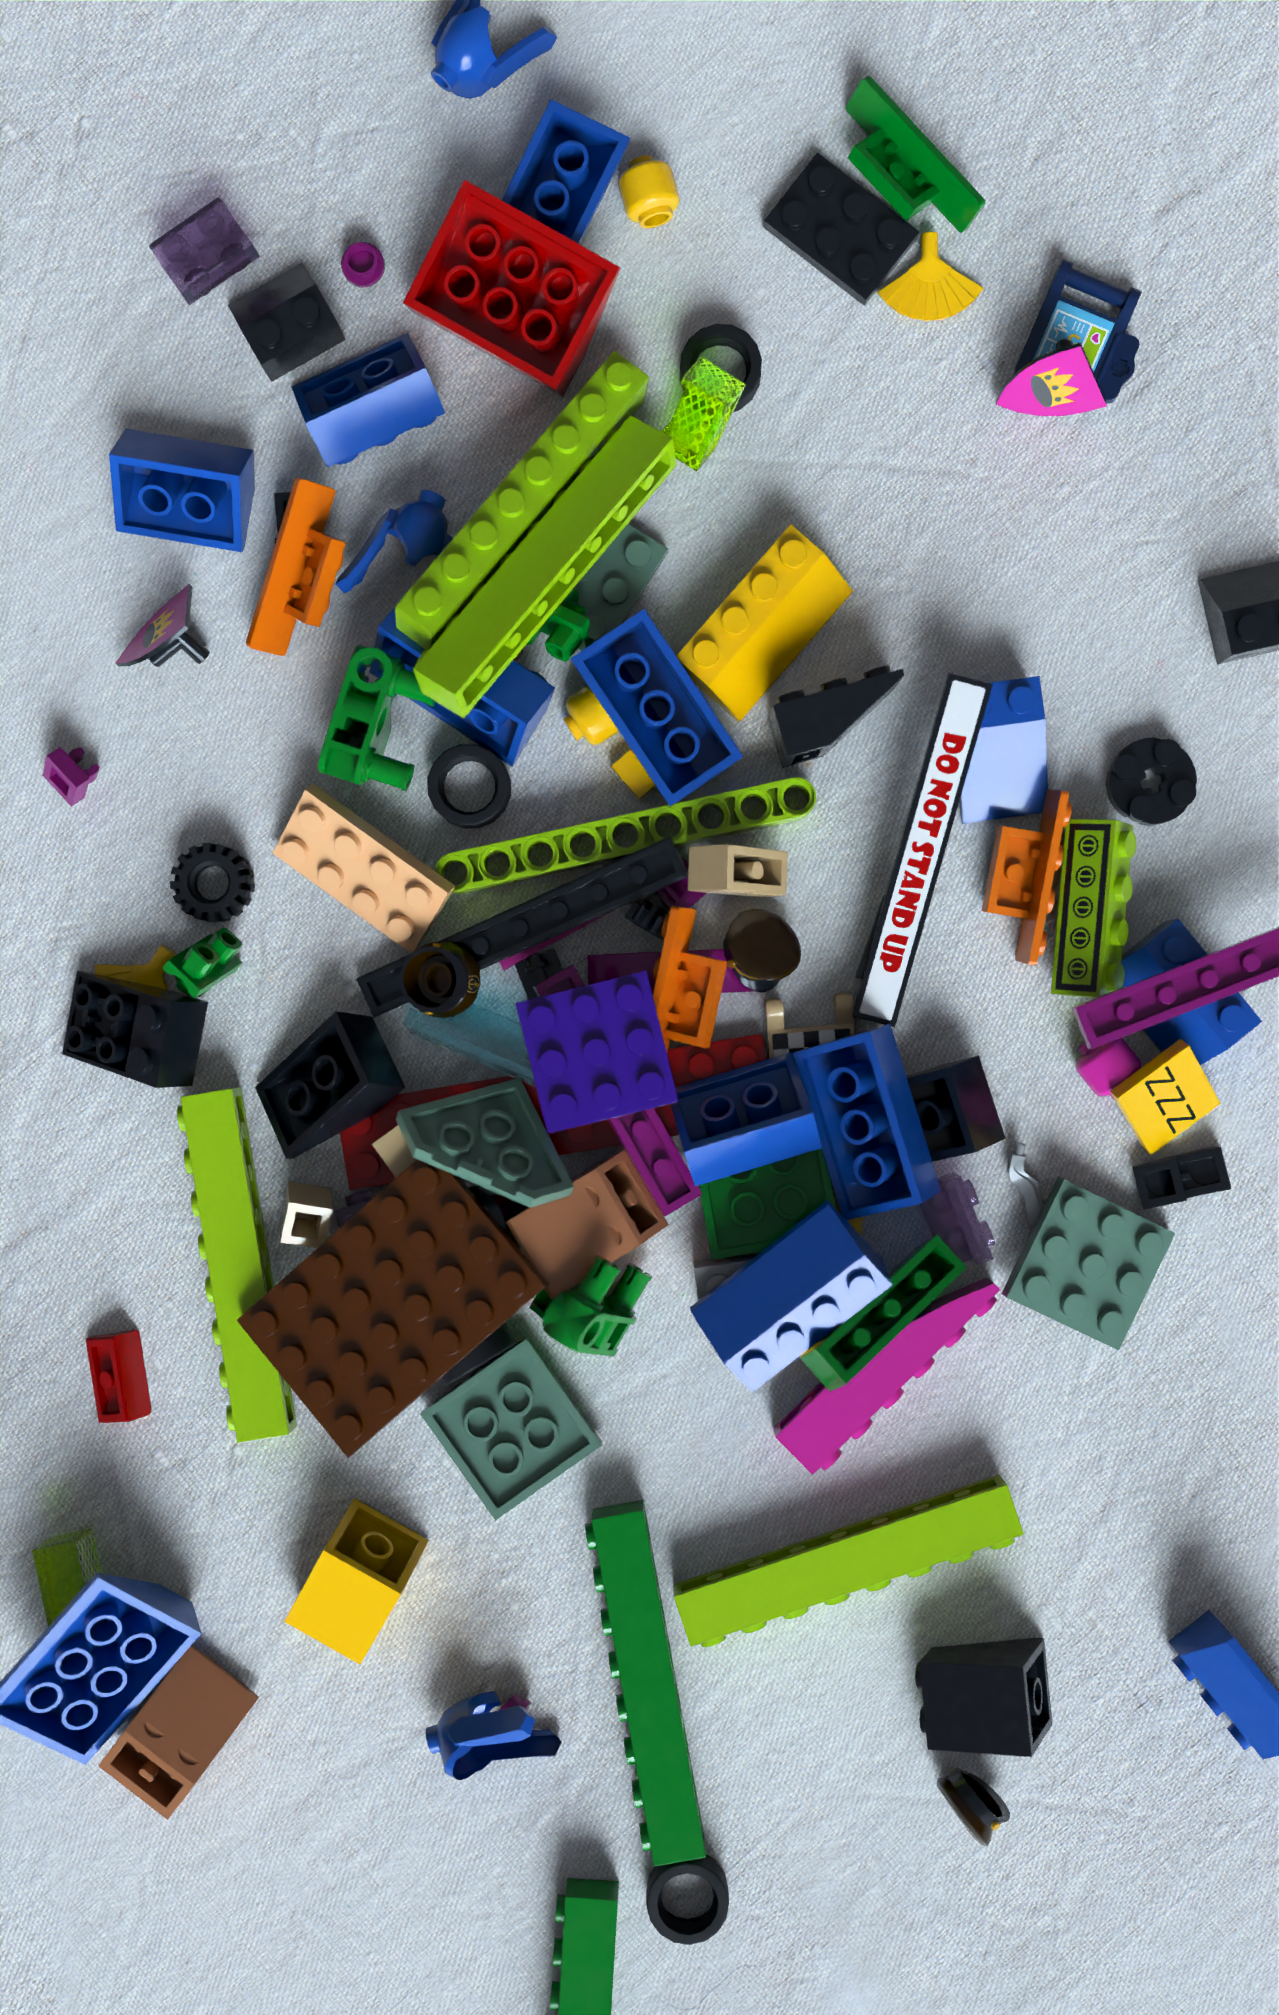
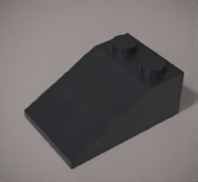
M335 1011L268 1074L255 1089L285 1158L294 1159L377 1113L405 1088V1085L373 1017Z

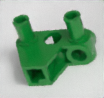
M357 645L351 656L318 762L319 772L358 785H363L372 779L400 788L403 791L408 790L415 765L383 755L391 732V704L397 694L426 703L432 707L435 706L436 701L422 693L415 673L405 669L402 658L387 654L378 648ZM375 663H380V669L383 671L382 677L376 679L374 683H368L369 678L365 675L367 667H373ZM362 727L368 728L362 749L348 745L351 737L358 739Z
M596 1255L582 1282L568 1290H564L553 1299H550L545 1289H543L536 1295L529 1308L543 1319L544 1332L565 1347L579 1353L615 1356L621 1339L630 1324L633 1325L637 1319L634 1316L635 1311L633 1307L648 1282L651 1281L652 1276L647 1272L642 1273L643 1270L628 1263L626 1270L611 1295H606L621 1269L616 1265L611 1266L612 1262Z

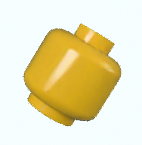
M650 155L633 159L628 164L629 168L621 174L618 181L625 213L629 220L640 223V226L643 228H655L664 225L672 219L673 212L677 209L680 202L673 171L668 163L654 160Z
M588 685L566 700V708L569 715L563 718V721L576 741L584 737L591 745H599L619 732Z

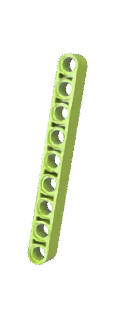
M801 777L788 778L679 802L671 807L669 805L452 852L438 860L435 871L446 879L445 873L451 864L455 862L465 864L467 868L466 880L462 884L455 885L452 893H471L616 861L665 839L655 829L657 822L665 816L674 817L681 826L680 832L672 838L676 847L798 821L805 818L814 808L816 791L814 786L806 779ZM789 789L801 790L807 798L806 807L801 810L788 808L784 802V793ZM748 798L759 799L765 807V814L757 820L748 819L741 811V803ZM706 807H714L721 812L723 822L715 829L704 828L698 820L699 812ZM628 825L637 831L638 839L633 846L622 848L614 842L613 835L619 827ZM588 835L595 840L596 847L591 855L578 857L572 853L571 845L577 836ZM538 844H546L553 851L551 861L543 867L532 865L529 859L531 849ZM497 853L506 854L510 859L508 871L501 876H493L487 869L489 859Z

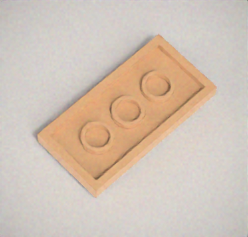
M314 783L305 789L273 851V854L410 953L415 952L420 947L455 888L454 884Z

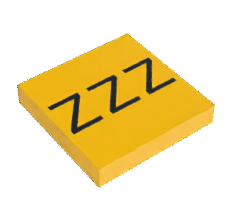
M1179 1039L1110 1091L1141 1146L1150 1155L1221 1104L1190 1046L1182 1039Z

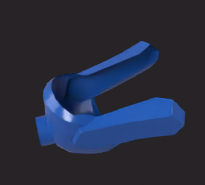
M456 0L431 42L436 48V66L431 71V76L442 89L452 92L459 97L467 99L479 97L485 94L491 87L496 88L509 76L534 58L551 50L557 36L551 28L545 25L501 53L497 58L489 38L488 24L491 20L489 11L480 6V0Z
M421 490L418 500L408 502L396 510L390 508L384 513L359 553L338 577L336 585L345 594L362 582L369 565L384 546L387 533L397 537L404 545L406 552L405 563L415 567L428 555H436L437 558L453 539V537L447 534L448 521L442 512L446 502L445 498L433 491Z
M495 1691L477 1694L453 1704L443 1712L436 1725L426 1728V1740L431 1753L440 1752L444 1772L457 1780L470 1777L495 1760L555 1756L562 1741L550 1729L533 1730L534 1717L520 1705L490 1712L494 1707L501 1705L498 1694Z

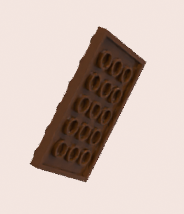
M417 1159L237 1319V1322L347 1458H349L525 1306L549 1283L460 1177Z

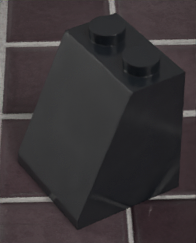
M1044 1638L932 1647L917 1663L915 1681L917 1688L922 1690L923 1697L919 1722L922 1733H926L928 1750L1032 1757L1053 1724Z

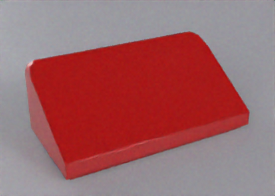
M129 1330L85 1338L99 1423L130 1422L150 1415L152 1408L139 1331Z

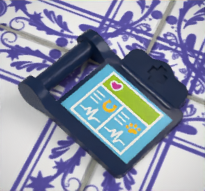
M1062 258L1015 367L1014 374L1037 357L1055 351L1058 341L1068 339L1073 342V345L1077 343L1082 344L1107 404L1113 403L1118 397L1121 387L1130 380L1134 373V358L1140 344L1135 336L1126 334L1125 331L1142 291L1130 287L1128 291L1072 268L1074 263ZM1064 285L1119 307L1120 310L1117 318H1112L1060 296Z

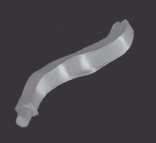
M1017 1142L1016 1149L1012 1151L1010 1158L1009 1179L1021 1191L1024 1197L1028 1223L1033 1229L1045 1202L1042 1200L1038 1179L1035 1175L1024 1169L1026 1158L1024 1150L1026 1144Z

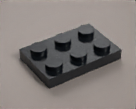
M818 152L769 213L763 224L764 229L864 306L918 239L920 232Z

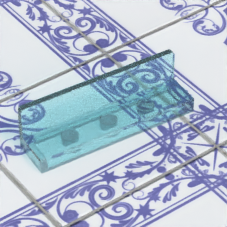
M472 1004L459 1015L449 1018L433 1017L424 1014L420 1010L417 1011L410 1008L403 1022L410 1034L513 1078H520L521 1081L536 1087L520 1023L476 1004Z

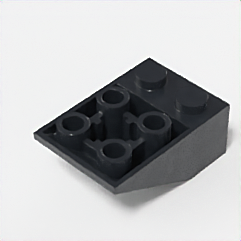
M882 666L863 673L864 679L848 684L846 678H839L822 684V690L818 693L805 696L804 690H797L779 696V703L772 706L768 720L782 768L824 757L896 688L904 676L903 669L891 672L889 666Z
M77 971L62 1054L155 1088L193 1086L208 1002L198 998L194 999L191 996L172 990Z

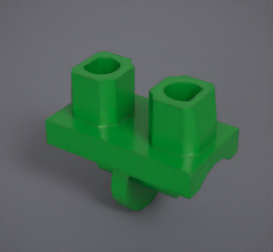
M572 589L526 645L533 644L540 632L549 635L545 641L547 652L552 657L567 662L577 649L584 650L594 643L593 638L588 636L590 622L589 618L585 617L587 609L578 604L579 593L576 589Z
M223 927L216 931L214 935L211 933L170 958L162 969L168 974L175 975L177 988L195 999L204 995L211 987L238 970L243 962L235 955L243 944L230 930Z

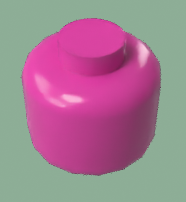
M1123 1038L1094 1049H1088L1085 1041L1078 1047L1082 1055L1075 1063L1076 1071L1097 1096L1110 1095L1114 1099L1110 1091L1141 1068L1140 1059Z

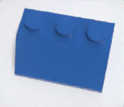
M550 99L502 201L580 244L630 143V137Z
M408 333L291 387L304 422L327 468L335 464L351 462L358 456V453L374 446L387 445L393 442L397 435L412 428L426 427L432 424L438 416L445 414L428 371Z
M126 428L109 453L116 531L243 552L255 491L254 450Z
M1179 919L1164 921L1122 955L1121 964L1125 971L1122 988L1205 956L1207 953ZM1238 992L1145 1028L1143 1031L1161 1053L1179 1039H1182L1190 1046L1199 1065H1202L1228 1050L1258 1026L1262 1020Z
M792 1052L675 1087L679 1102L672 1103L670 1106L695 1186L822 1148L814 1112Z
M1207 1610L1168 1641L1178 1653V1656L1172 1661L1189 1682L1196 1677L1206 1688L1199 1695L1216 1716H1219L1222 1712L1227 1714L1233 1722L1227 1729L1244 1751L1252 1746L1262 1759L1279 1756V1692L1234 1636L1210 1610Z

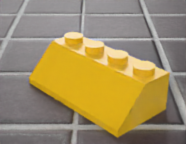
M790 524L676 657L694 684L740 723L847 600L853 590L825 553Z

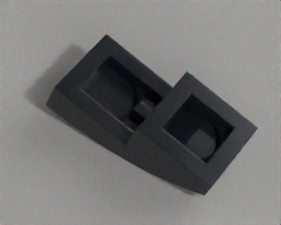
M1221 1145L1194 1150L1132 1167L1143 1210L1187 1201V1198L1232 1188Z

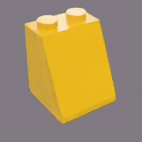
M354 1498L322 1551L284 1622L361 1665L402 1594L429 1540Z

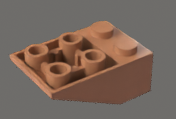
M625 1149L595 1163L572 1178L571 1181L574 1189L570 1196L535 1207H528L506 1221L524 1255L549 1283L544 1289L550 1299L580 1283L594 1262L596 1255L614 1262L669 1225Z
M191 1645L98 1766L168 1820L259 1696L199 1649Z

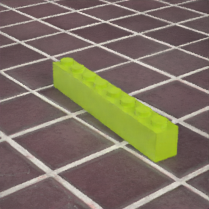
M613 351L395 606L397 629L425 650L434 645L444 633L448 622L454 616H458L470 603L476 589L488 582L499 569L503 558L509 552H513L525 539L531 525L543 518L553 506L557 495L562 490H567L579 476L586 461L593 459L604 447L610 433L614 429H619L630 415L633 416L643 405L649 376L616 351Z
M631 415L619 429H614L610 433L604 447L593 459L586 461L579 476L567 490H562L557 495L553 506L543 518L531 525L525 539L513 552H509L503 558L499 569L488 582L476 589L470 603L458 616H454L448 622L444 633L434 645L421 653L413 671L423 694L460 717L465 718L677 466L674 443L671 436Z
M237 1087L180 1097L181 1106L177 1107V1120L180 1130L182 1132L186 1131L189 1148L184 1150V1163L187 1173L193 1174L196 1190L191 1193V1206L195 1217H200L203 1234L198 1236V1248L202 1260L207 1259L210 1275L205 1279V1291L208 1301L210 1303L214 1302L217 1319L212 1322V1333L215 1344L217 1346L221 1345L224 1360L219 1365V1376L222 1387L228 1388L231 1405H228L226 1408L227 1424L230 1431H235L237 1443L289 1435L297 1426L291 1387L237 1322V1319L274 1287L242 1088Z
M999 1474L673 1584V1597L690 1647L701 1644L702 1647H711L726 1639L725 1635L740 1630L743 1633L756 1632L764 1628L769 1620L781 1616L784 1619H794L807 1613L808 1607L823 1602L825 1605L839 1604L850 1597L849 1594L864 1588L870 1592L877 1591L890 1585L891 1579L906 1574L910 1578L919 1577L929 1573L933 1565L945 1561L951 1564L964 1562L973 1557L974 1551L990 1547L992 1550L1008 1547L1015 1542L1014 1538L1024 1535L1008 1485Z

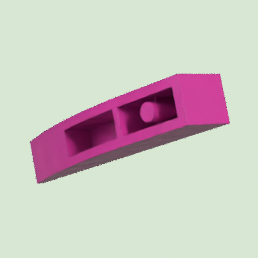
M984 1278L934 1300L846 1385L829 1392L820 1381L773 1427L775 1437L812 1475L820 1467L823 1470L828 1469L840 1457L842 1451L839 1448L850 1437L854 1440L860 1438L872 1425L873 1421L870 1418L882 1406L888 1409L899 1400L904 1392L901 1387L912 1376L916 1379L923 1376L935 1362L932 1357L944 1345L949 1348L960 1340L966 1332L963 1326L975 1314L977 1317H981L994 1306L997 1301L994 1295L1000 1288L990 1279Z

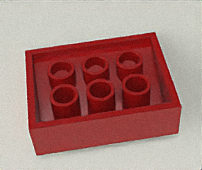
M464 180L403 304L416 315L564 397L584 359L621 268Z

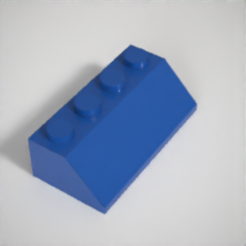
M394 607L378 626L374 648L402 658L405 669L413 671L419 656L425 649L396 628V612ZM513 660L465 718L460 717L438 702L432 707L417 700H410L481 747L491 750L498 758L510 766H513L546 713L555 687L550 685L539 673L529 671ZM375 663L373 667H370L369 673L378 679L382 677L383 671L380 669V663Z
M645 609L571 658L572 663L670 807L743 758V755Z
M891 1024L847 1035L793 1053L797 1069L814 1112L822 1145L821 1149L839 1208L846 1220L921 1204L941 1192Z
M827 1200L690 1307V1311L724 1365L753 1392L891 1287L892 1282L883 1258Z

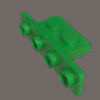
M870 76L863 78L846 105V111L869 136L856 144L847 158L906 221L930 204H933L960 233L967 230L984 207L985 199Z

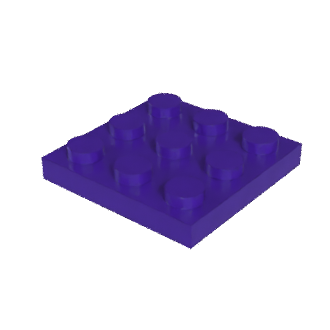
M647 971L515 1003L547 1134L679 1102Z

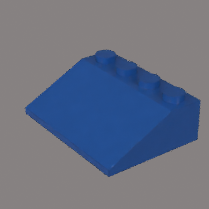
M97 1572L0 1681V1725L86 1765L202 1634L193 1603L157 1583Z

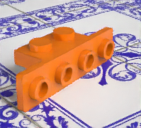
M300 477L295 478L246 639V645L251 649L285 656L296 620L320 627L323 616L329 608L330 593L336 574L342 566L343 551L346 542L324 533L335 496L333 488Z
M1047 790L1039 832L997 825L981 911L1022 918L1015 960L1029 965H1036L1038 956H1042L1046 948L1047 935L1043 931L1046 914L1051 912L1055 901V890L1052 888L1054 872L1060 868L1063 859V846L1060 845L1063 827L1068 825L1072 812L1071 802L1068 801L1069 791Z
M672 906L670 914L664 919L662 926L664 944L661 957L656 961L653 970V979L656 982L653 999L667 1052L670 1040L701 1048H710L728 962L688 952L696 909Z

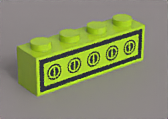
M1070 819L1065 827L1051 994L1097 998L1122 988L1124 984L1125 971L1121 964L1122 949L1128 940L1129 934L1128 923L1125 920L1126 904L1131 898L1133 889L1132 880L1129 876L1130 858L1134 856L1136 851V836L1133 832V825L1118 820Z

